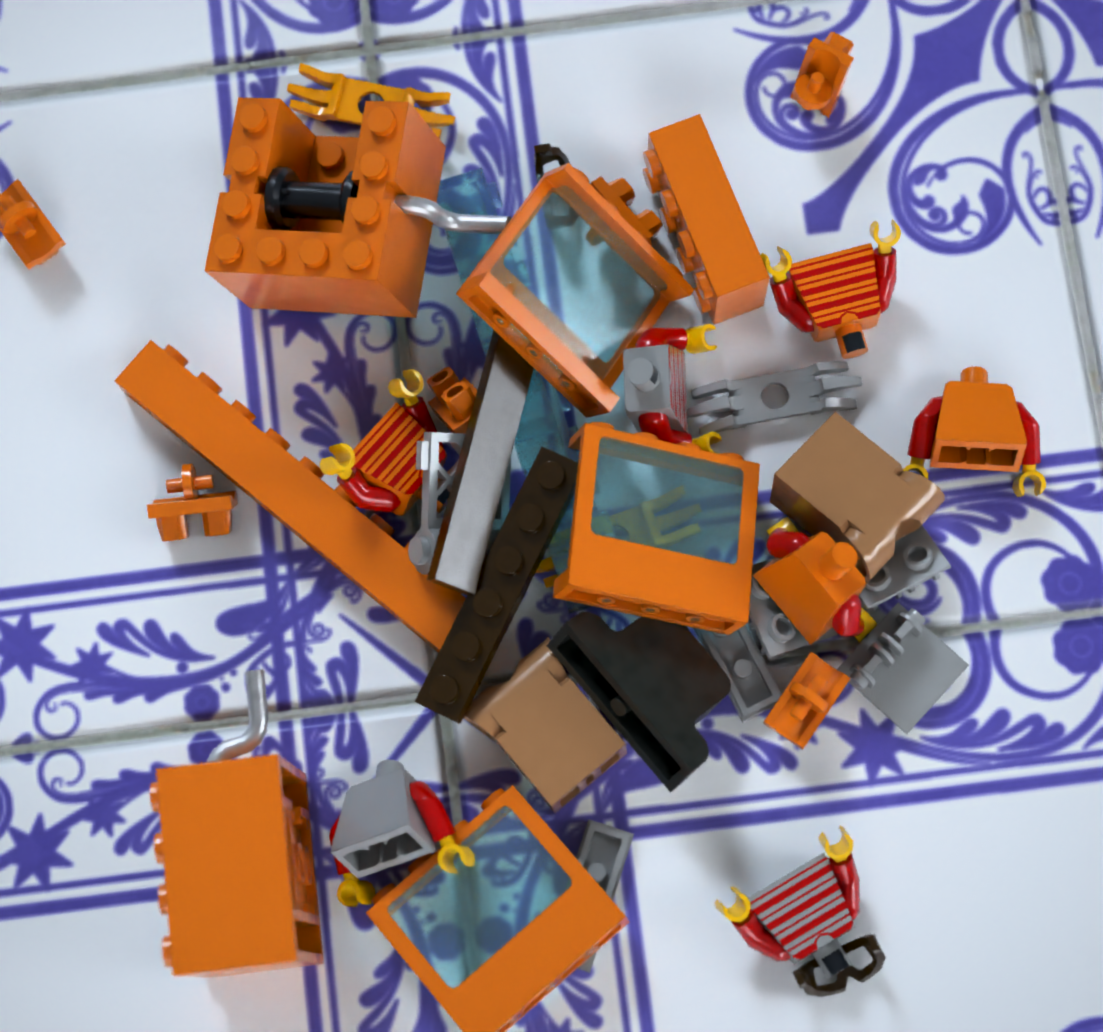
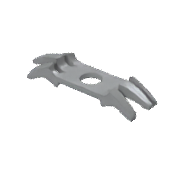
M846 361L818 362L800 369L730 381L725 379L691 390L692 399L728 392L729 396L727 394L688 408L687 414L689 418L713 413L733 412V415L720 418L700 427L699 434L701 436L712 431L718 433L729 429L745 428L750 424L804 414L815 415L833 410L857 409L856 399L825 397L820 400L819 396L838 390L862 386V379L857 376H827L815 380V376L848 371L849 367ZM777 384L787 391L788 401L783 407L772 409L763 403L761 393L768 385Z

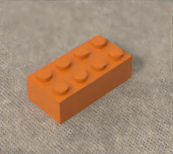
M695 115L648 133V150L643 152L646 168L642 169L643 176L650 193L658 192L663 207L659 208V213L668 234L675 232L680 247L676 248V255L685 274L691 272L697 286L694 288L693 296L700 313L708 312L713 325L763 307L770 277L701 115Z

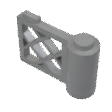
M424 432V441H417L416 470H423L421 528L410 540L408 554L411 563L414 564L417 571L421 574H428L443 520V518H437V497L446 488L450 492L458 464L457 461L448 472L444 470L438 462L439 442L450 443L460 456L465 438L463 433ZM511 458L484 561L509 513Z

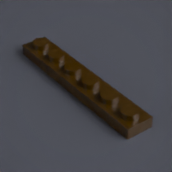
M543 446L541 447L482 565L475 594L467 595L414 702L461 724L575 494L578 462Z

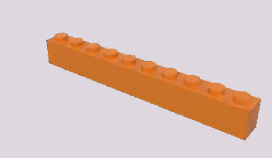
M150 340L114 380L121 390L439 653L466 599L461 595L462 593L428 581V574L419 573L409 559L408 548L410 542L403 547L394 540L391 535L395 530L375 513L370 518H367L356 508L355 503L340 485L333 490L321 480L325 473L306 456L299 462L287 452L291 445L272 428H269L264 433L253 424L256 416L242 403L235 400L230 405L219 396L222 388L209 376L201 372L196 377L185 368L189 363L188 360L175 348L168 344L162 349Z

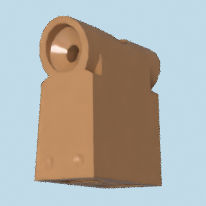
M834 412L774 474L770 497L771 504L810 534L815 535L823 531L828 533L835 543L845 542L850 544L858 555L855 567L865 577L866 583L894 555L895 541L918 530L945 501L944 493L935 483L922 475L903 471L898 461L837 412Z
M548 637L519 661L510 680L487 687L472 700L464 719L501 747L551 810L557 813L627 754L626 743L568 677L562 663L546 646L550 642Z

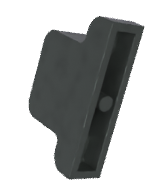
M581 612L568 620L546 645L670 793L707 760L709 755L708 745L695 728V724L705 718L728 695L731 683L719 663L711 657L687 626L640 617L623 630L614 631L598 615L591 612Z

